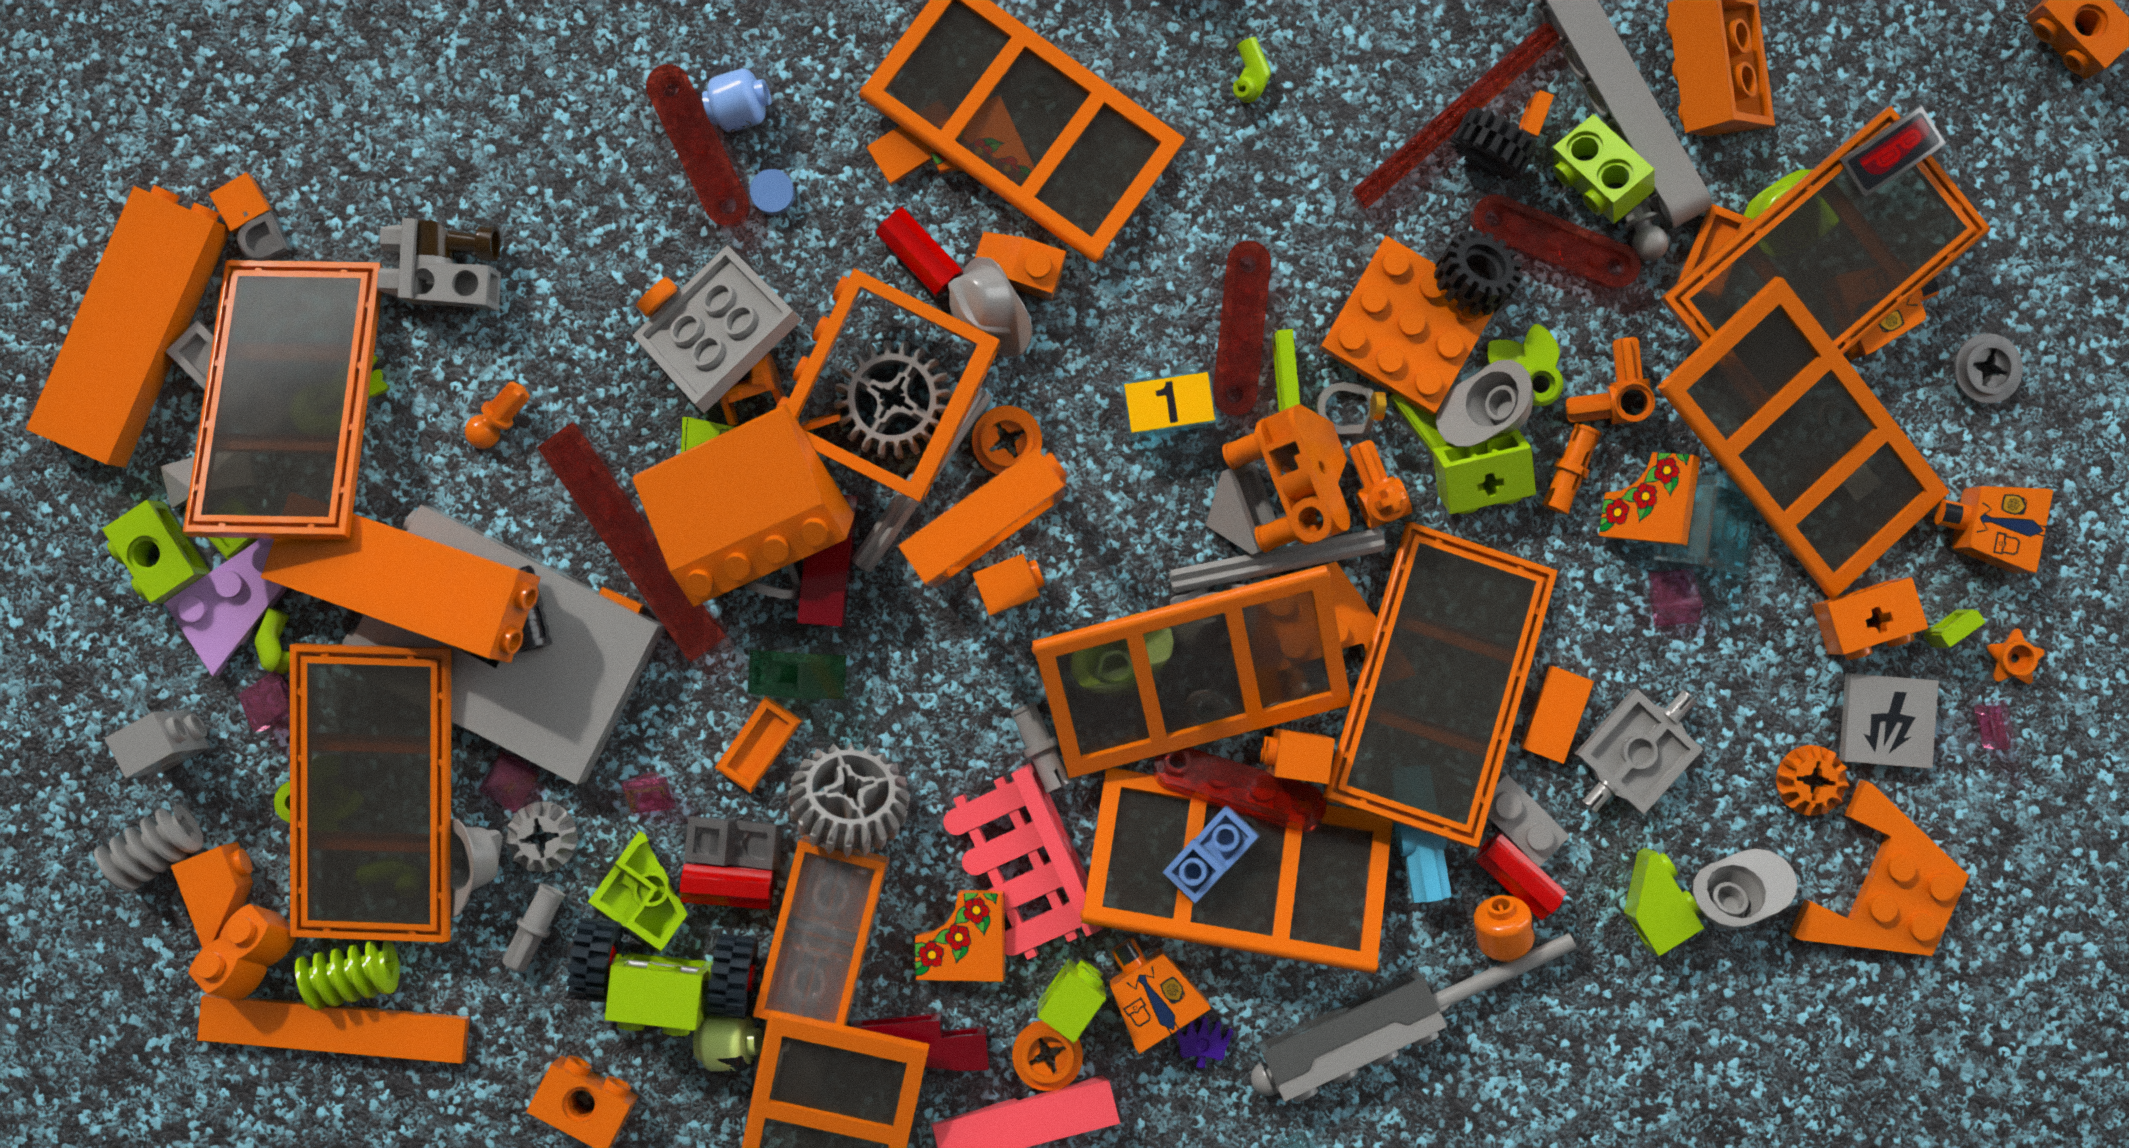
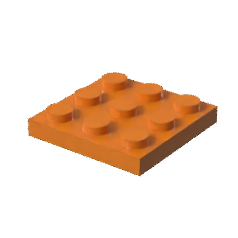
M1386 235L1319 347V350L1433 416L1494 310L1490 315L1483 316L1481 310L1477 315L1469 314V306H1466L1463 311L1456 308L1458 301L1452 299L1448 302L1444 298L1448 292L1447 289L1439 291L1436 285L1440 280L1434 278V271L1437 269L1435 267L1436 264Z

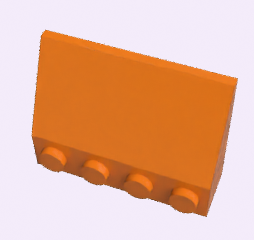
M787 404L639 472L632 478L668 569L693 607L846 540L855 516Z

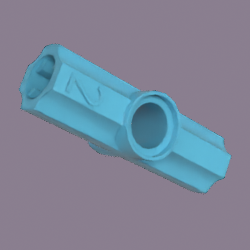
M1414 765L1390 770L1394 801L1442 817L1441 812L1436 809L1429 765ZM1394 822L1398 848L1401 856L1405 857L1412 902H1434L1452 897L1444 850L1447 849V839Z

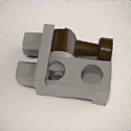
M402 218V225L381 227V250L385 253L400 254L399 269L380 268L377 279L378 291L396 296L410 304L457 306L499 311L501 272L489 265L453 263L454 253L475 252L476 257L481 261H497L501 249L500 232L497 226H479L475 234L449 230L447 227L432 220L418 221L413 218Z

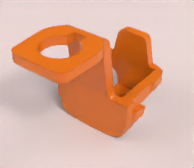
M767 353L750 369V378L748 380L736 383L719 399L729 426L739 423L733 402L770 390L777 405L783 396L786 397L781 387L782 382L771 353ZM835 411L802 423L799 420L797 422L803 430L809 431L840 421L843 413L842 411Z

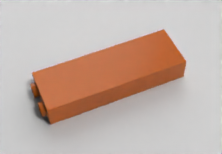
M153 185L151 192L133 186L26 430L106 465L127 467L174 361L166 350L187 331L230 235L229 228L217 222L220 213L195 202L191 210L177 204L180 196L156 185Z
M291 493L283 516L329 517L330 505ZM354 513L350 540L274 538L260 577L483 657L511 663L514 654L522 644V630L529 610L534 607L538 599V585L541 579L540 576Z

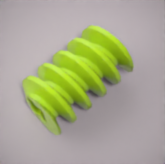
M374 940L368 941L365 946V955H362L359 946L356 944L350 945L347 952L348 959H345L343 952L339 948L331 950L330 963H328L322 952H318L313 956L312 967L305 956L296 958V982L304 1002L310 1009L317 1011L325 1008L327 1004L335 1007L343 1004L344 1000L352 1003L360 1000L362 996L370 999L376 997L379 992L384 995L395 992L400 978V964L392 942L384 940L383 951H379Z

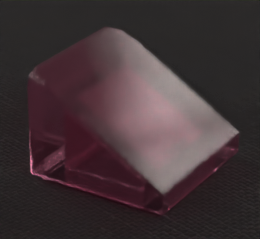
M1693 569L1649 573L1652 618L1655 626L1687 624L1698 621L1703 603Z
M276 671L269 673L238 694L248 723L254 732L265 731L290 714V689Z
M2000 699L1975 705L1974 711L1982 746L1998 750L2010 749L2015 743V734L2007 701Z

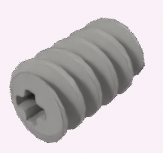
M181 804L174 805V815L165 808H159L155 812L157 823L149 817L141 819L140 828L142 833L135 827H129L124 833L126 841L119 836H114L109 841L110 849L103 845L96 847L94 850L95 860L106 879L118 889L133 891L138 889L143 881L147 882L154 879L158 872L170 869L173 862H181L186 859L188 853H195L201 850L203 834L189 811Z

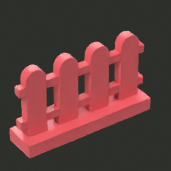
M1033 762L1014 771L1011 774L1014 781L1010 783L1005 775L995 779L994 784L997 788L970 801H968L966 794L954 798L956 807L948 811L943 820L947 832L952 835H961L968 832L975 847L969 849L962 858L964 870L970 875H980L987 872L993 885L988 890L1004 891L1005 913L1012 926L1005 930V954L1015 956L1024 952L1027 960L1039 954L1036 946L1064 935L1067 942L1077 939L1079 934L1076 929L1082 927L1086 937L1104 928L1081 923L1080 911L1084 906L1088 876L1050 793H1045L1044 791L1045 788ZM1026 806L1032 821L1027 823L1022 813L1021 807ZM1009 814L1015 829L987 841L980 826ZM1043 846L1045 847L1051 860L1048 863H1045V860L1039 850V848ZM1027 854L1034 869L1005 881L999 866ZM1063 886L1069 902H1063L1058 888ZM1046 894L1052 909L1024 921L1017 906Z

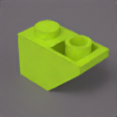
M1643 848L1637 852L1624 914L1645 948L1651 953L1661 956L1704 929L1697 917L1702 911L1697 906L1694 897L1687 890L1682 892L1675 882L1674 877L1678 875V872L1668 856L1663 852L1658 854L1656 851Z

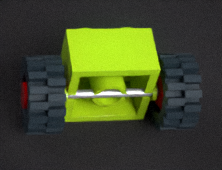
M582 918L581 922L578 923L577 934H574L573 938L574 946L570 951L571 963L568 964V972H570L567 979V986H569L568 995H570L571 999L606 1003L605 1020L617 1022V1028L640 1031L644 1030L645 1025L662 1027V1033L667 1035L687 1036L690 1030L696 1031L708 1015L746 1019L748 1016L757 975L756 967L758 965L757 955L759 946L756 937L720 934L716 942V950L713 953V962L629 952L622 957L620 951L623 945V941H621L623 930H621L622 925L620 922Z

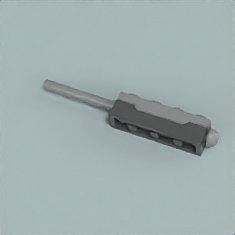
M1569 933L1530 950L1526 955L1515 961L1503 962L1435 994L1431 993L1425 978L1418 971H1415L1259 1043L1258 1046L1269 1068L1264 1070L1261 1062L1254 1067L1251 1073L1252 1086L1259 1094L1264 1096H1273L1280 1092L1284 1102L1292 1098L1294 1102L1304 1101L1314 1096L1318 1092L1317 1087L1331 1080L1338 1084L1355 1077L1359 1073L1357 1068L1372 1061L1375 1065L1391 1061L1399 1055L1397 1050L1411 1043H1414L1415 1046H1422L1432 1042L1439 1037L1438 1031L1447 1027L1441 1013L1449 1006L1576 950V944Z

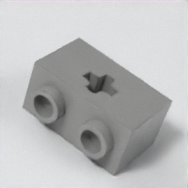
M190 709L152 712L104 738L125 778L164 773L210 748L205 739L207 730L204 723Z

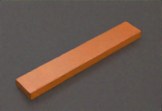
M205 994L201 996L197 1041L462 1064L466 1061L470 1017L343 1005L333 1007L328 1004L325 1008L315 1011L310 1009L305 1002L245 997L237 1001Z

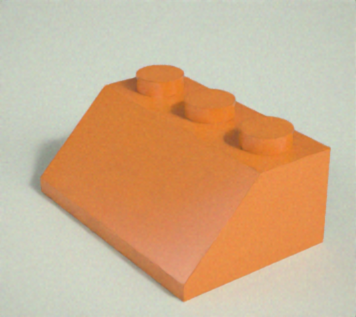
M1674 0L1668 2L1669 17L1666 21V28L1673 43L1675 60L1672 64V72L1679 87L1681 103L1678 107V115L1681 124L1684 126L1685 133L1711 136L1774 127L1775 119L1758 0Z

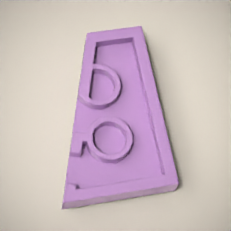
M274 538L259 539L164 603L212 676H219L229 664L227 662L240 645H244L254 632L252 629L265 614L268 607L273 608L288 589L286 586L260 578Z

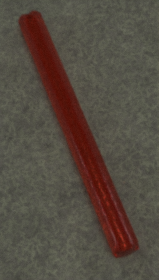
M1549 23L1540 25L1359 183L1352 191V195L1358 204L1363 208H1369L1455 133L1470 108L1482 109L1559 41L1560 37L1557 31Z

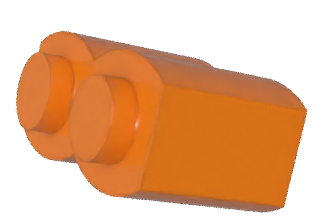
M252 904L245 905L228 919L219 939L210 942L197 954L188 974L206 994L239 1001L250 995L259 986L267 972L268 966L281 960L292 948L297 937H290V923L281 913Z

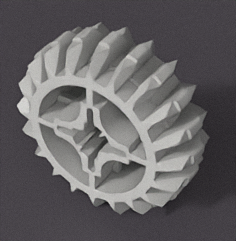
M890 340L884 341L883 348L885 354L878 355L874 345L870 344L866 347L871 357L870 360L864 362L860 355L854 354L852 356V360L859 367L856 373L846 367H843L841 370V374L851 380L850 385L842 383L835 385V391L847 395V399L834 402V408L839 411L849 410V414L842 416L838 423L841 427L855 424V427L849 432L847 437L851 442H854L865 435L861 450L866 453L873 448L876 442L879 444L877 455L882 459L886 458L889 446H894V454L898 460L903 459V445L909 444L914 455H919L921 450L916 441L923 437L925 442L929 443L932 435L928 431L931 427L936 429L939 420L936 418L938 414L943 415L947 407L940 405V401L949 400L953 395L950 389H938V386L949 381V377L946 372L935 376L932 375L940 365L937 358L930 359L925 365L922 364L926 356V350L923 347H919L913 357H910V344L907 341H902L900 344L899 354L894 353ZM894 365L905 367L902 373L899 372L896 378L888 383H881L868 378L872 373L883 367ZM917 373L925 379L929 388L930 402L927 411L920 408L910 399V391ZM861 389L877 400V410L873 416L875 419L870 428L863 421L859 411L858 402ZM902 389L904 393L900 397L902 400H905V404L912 411L903 406L900 408L896 405L892 406L890 411H886L884 406L888 405V403L875 390L894 395L897 390ZM898 417H908L919 422L915 428L903 434H882L885 428L889 427L892 421Z
M852 742L846 747V750H840L833 743L829 748L828 754L817 749L815 754H813L812 760L803 759L799 771H796L792 776L791 790L788 792L790 817L792 822L798 823L797 830L799 831V836L810 835L812 847L825 843L828 855L835 848L843 849L846 858L852 853V849H858L864 856L870 851L871 845L882 850L886 845L887 839L895 840V837L899 834V828L903 827L907 819L908 811L906 809L909 808L910 796L909 792L906 791L908 785L906 777L899 776L898 763L887 764L885 752L877 756L871 755L872 751L869 745L863 751H857ZM882 806L877 812L864 817L865 814L874 812L875 807Z

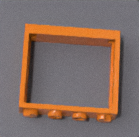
M854 268L849 278L846 276L841 277L834 290L832 300L837 303L830 317L822 316L815 328L812 340L817 343L810 357L803 356L796 366L792 380L796 381L797 384L790 398L783 396L776 408L787 404L795 419L798 420L862 290L976 345L971 359L910 482L803 430L817 453L923 504L1001 347L1000 339Z
M1037 447L899 544L898 547L924 584L938 588L1065 498L1067 474L1051 452L1043 456Z

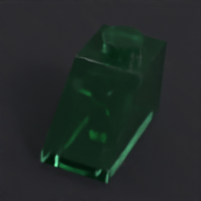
M750 650L747 693L800 699L844 700L847 677L846 655Z

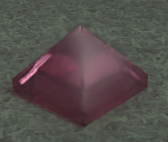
M501 752L478 790L516 813L540 774L505 752Z
M650 771L622 782V789L632 813L676 808L675 799L665 776Z

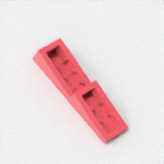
M1099 1075L1067 1085L1058 1090L1047 1091L1021 1100L1012 1098L931 1123L937 1148H1027L1120 1124L1110 1082L1103 1075Z

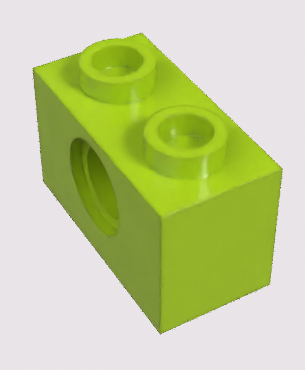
M145 500L102 529L109 540L107 543L109 552L119 563L125 564L133 576L131 580L132 587L145 601L164 604L210 573V570L188 536L182 534V527L165 502ZM156 544L160 551V557L157 563L152 565L149 561L148 553L150 548Z

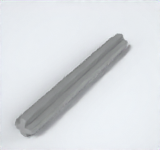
M980 387L935 480L990 402L991 395L982 387ZM920 460L918 461V463L916 464V466L914 467V469L912 470V472H911V473L909 474V476L907 477V479H906L907 481L910 482V480H911V478H912V476H913V474H914V472H915V470H916V468H917V466H918ZM897 492L852 557V562L863 571L872 572L915 511L919 502Z
M1376 528L1327 538L1311 545L1297 544L1273 549L1267 553L1262 551L1253 555L1247 554L1173 569L1169 573L1171 588L1173 592L1179 593L1382 552L1385 550V539L1382 530Z

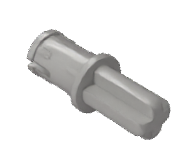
M540 883L525 916L519 917L516 921L519 927L502 958L503 964L514 971L524 972L527 970L543 937L547 938L551 933L548 927L561 901L565 898V894L550 885Z

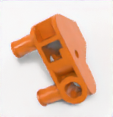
M1297 404L1259 420L1256 423L1254 433L1223 445V457L1226 464L1232 470L1239 469L1245 464L1264 457L1285 510L1286 516L1255 527V539L1263 552H1270L1274 548L1296 540L1303 545H1311L1347 531L1350 528V514L1338 484L1347 457L1333 422L1305 406ZM1281 470H1283L1286 474L1281 475ZM1317 509L1323 516V525L1316 519L1315 513Z

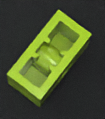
M1518 429L1510 433L1497 434L1487 441L1472 447L1447 445L1432 449L1438 496L1449 514H1469L1477 511L1480 507L1498 503L1513 504L1524 497L1536 495L1532 448Z

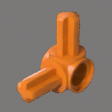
M1626 337L1613 341L1612 348L1616 382L1610 383L1607 386V393L1567 398L1565 409L1568 422L1579 423L1610 419L1612 425L1639 422L1651 415L1655 408V397L1651 390L1650 378L1643 379L1638 338ZM1628 390H1635L1643 397L1644 405L1637 415H1629L1622 409L1621 398Z
M1366 440L1352 446L1349 449V453L1363 485V488L1359 489L1358 493H1356V499L1369 529H1375L1412 514V505L1399 477H1387L1374 442Z

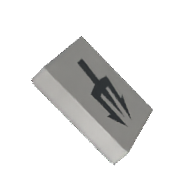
M1845 673L1840 761L1933 769L1939 681Z

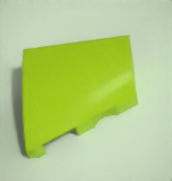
M639 830L587 904L610 920L620 922L623 929L660 954L688 914L671 887L664 868L660 866L653 853L647 836Z

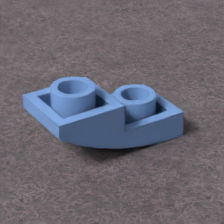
M1226 805L1195 839L1191 840L1163 873L1196 904L1252 846L1260 835L1234 810Z

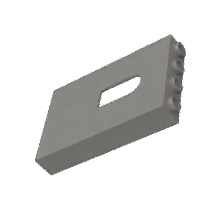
M420 505L418 510H413L408 515L402 530L516 569L527 565L532 566L535 575L541 577L538 587L544 606L543 611L547 618L546 623L550 630L549 635L552 638L553 644L532 651L515 653L511 663L500 661L496 668L452 645L365 614L357 629L352 628L342 644L439 647L444 645L452 648V722L576 785L587 782L666 625L643 613L631 610L600 594V591L434 507ZM340 664L431 710V667Z

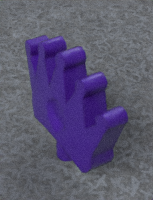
M1202 1016L1198 1032L1195 1030L1194 1020L1188 1023L1185 1035L1180 1029L1176 1031L1181 1057L1197 1056L1198 1068H1205L1206 1057L1222 1061L1225 1057V1050L1233 1035V1029L1227 1028V1033L1221 1038V1022L1219 1020L1214 1022L1215 1026L1209 1034L1206 1016Z

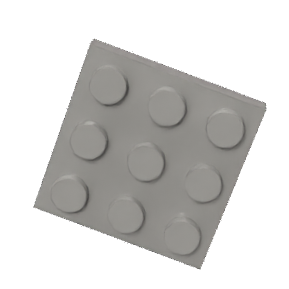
M727 245L632 336L694 405L705 413L802 319Z

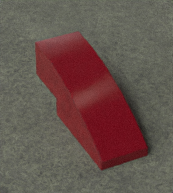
M843 495L855 514L847 539L804 558L797 623L846 626L859 496Z
M942 1013L854 1020L851 1026L930 1044L925 1067L955 1071L989 1070L990 1053L987 1026L943 1030Z

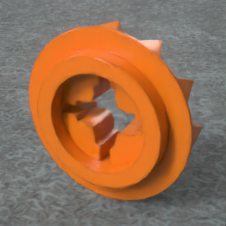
M998 406L987 411L976 423L972 434V447L981 465L988 471L999 475L1037 447L1041 451L1042 434L1038 423L1027 411L1016 406ZM998 424L1008 434L1025 432L1015 441V451L1018 457L1014 458L1013 454L1009 453L1006 448L990 451L1000 440L999 430L996 427Z
M1817 745L1798 747L1790 751L1782 759L1776 774L1778 793L1783 802L1797 813L1808 816L1828 814L1836 805L1843 803L1842 797L1844 792L1850 786L1846 779L1845 771L1847 767L1842 764L1835 752ZM1814 768H1817V776L1827 780L1828 785L1816 786L1814 793H1810V786L1804 784L1803 781H1798L1797 776L1812 775Z
M1033 1021L1019 1032L1013 1046L1012 1060L1015 1071L1027 1085L1041 1091H1054L1067 1086L1075 1079L1082 1066L1083 1049L1079 1037L1073 1043L1044 1021ZM1039 1038H1042L1044 1043L1047 1042L1050 1048L1065 1046L1055 1055L1056 1071L1053 1070L1051 1065H1048L1046 1060L1030 1062L1040 1053Z

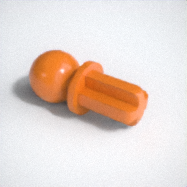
M514 381L509 382L492 401L484 402L481 406L483 414L475 415L468 420L464 433L470 445L478 449H488L498 442L501 433L500 429L508 430L513 425L512 419L530 398L522 384L519 385Z

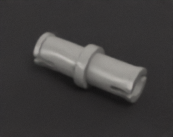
M1032 702L1027 706L1010 712L1027 749L1023 750L1026 759L1031 757L1045 788V793L1071 783L1072 781L1068 778L1055 748L1058 745V741L1055 736L1050 737L1038 710L1037 702Z

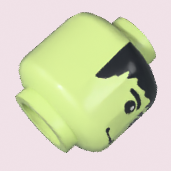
M708 1015L702 1025L694 1031L693 1036L695 1058L702 1061V1064L708 1071H744L752 1064L754 1056L761 1053L763 1045L761 1029L755 1028L753 1020L749 1015L746 1019Z

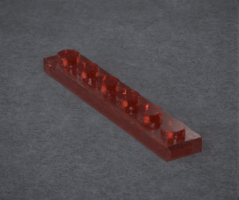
M571 422L537 447L688 661L690 663L696 661L729 636L705 603L693 607L670 573L652 528L578 424Z

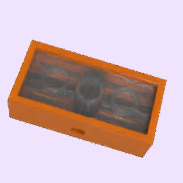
M804 836L798 841L756 1001L754 1017L768 1020L769 1012L776 1010L847 1026L890 857L871 852L864 856L858 849H852V853L846 858L843 849L835 848L828 855L825 843L812 847L809 836Z

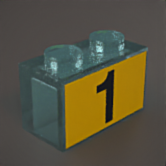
M1198 364L1174 367L1172 368L1173 375L1155 377V371L1129 374V382L1121 383L1128 439L1214 427L1217 424V415L1210 370L1199 371Z

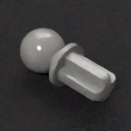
M1645 198L1624 216L1627 223L1623 227L1625 231H1636L1632 241L1635 254L1643 260L1653 261L1665 254L1669 240L1663 229L1652 225V222L1659 215L1657 211H1651Z

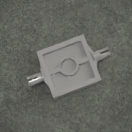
M1632 689L1574 753L1593 771L1596 779L1599 781L1593 790L1582 799V802L1591 811L1597 813L1600 807L1613 794L1623 798L1637 812L1644 815L1699 755L1703 748L1687 735L1682 723L1679 721L1697 703L1693 697H1690L1689 693L1681 690L1680 694L1665 709L1653 704L1638 689Z

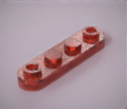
M663 64L656 67L647 78V94L707 215L720 227L735 228L740 226L750 214V199L714 126L707 117L704 106L690 78L683 69L673 64ZM676 84L678 85V92L671 97L665 96L664 90L666 86ZM727 200L736 201L735 210L729 214L723 213V203Z
M1499 194L1488 195L1481 199L1472 210L1471 226L1473 230H1480L1481 237L1486 232L1494 234L1492 241L1498 243L1500 239H1503L1507 242L1504 246L1506 249L1510 250L1513 248L1516 253L1611 290L1622 289L1631 284L1640 272V259L1632 247ZM1486 213L1496 214L1499 218V225L1495 227L1488 225L1485 220ZM1609 261H1615L1620 265L1621 271L1619 275H1613L1609 272Z
M1251 240L1242 241L1231 249L1225 267L1212 400L1216 409L1229 417H1238L1246 414L1255 404L1258 392L1271 257L1268 250L1262 244ZM1244 258L1252 259L1256 266L1255 270L1249 273L1244 272L1240 268V261ZM1229 388L1239 389L1242 394L1241 401L1237 403L1228 401L1226 391Z
M1190 747L1158 755L1155 758L1153 766L1154 778L1162 788L1222 808L1228 805L1235 812L1300 832L1311 831L1318 827L1326 813V799L1323 798L1320 790L1309 784L1289 778L1275 777L1267 771ZM1179 760L1183 763L1184 767L1180 769L1174 768L1170 761ZM1298 800L1308 801L1312 808H1302L1298 804Z

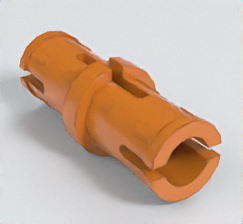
M1575 423L1562 457L1557 458L1553 466L1556 472L1550 488L1542 501V506L1552 511L1569 515L1577 490L1582 480H1587L1590 470L1587 468L1594 449L1601 438L1602 433L1584 424Z

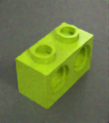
M1592 114L1553 146V172L1557 179L1567 188L1573 186L1583 195L1586 206L1595 215L1600 216L1603 214L1613 224L1655 191V169L1595 114ZM1583 155H1590L1594 157L1587 161H1581L1577 159L1578 157ZM1611 183L1624 184L1623 187L1618 189L1606 187Z
M1068 958L1038 1000L1037 1017L1075 1043L1106 999L1105 984L1101 979L1103 974L1083 959L1076 964Z

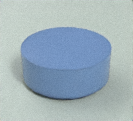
M766 169L753 178L750 185V197L761 212L768 215H780L792 206L795 200V188L790 178L784 172L777 169Z

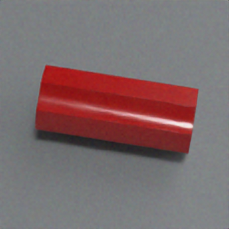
M903 207L895 210L875 231L877 236L936 298L946 292L950 281L963 274L962 269Z
M1500 832L1487 839L1473 858L1478 865L1509 893L1524 901L1531 912L1541 921L1560 906L1567 893Z
M685 863L680 880V902L770 909L774 894V870Z

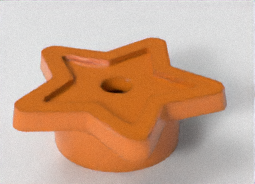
M2018 628L2011 631L2004 643L1989 644L1986 647L1988 653L1996 661L1993 679L1997 682L2014 676L2023 683L2032 684V672L2038 664V659L2045 652L2043 649L2034 647L2026 642L2021 630ZM2013 654H2016L2018 656V660L2016 662H2013L2011 660V656Z

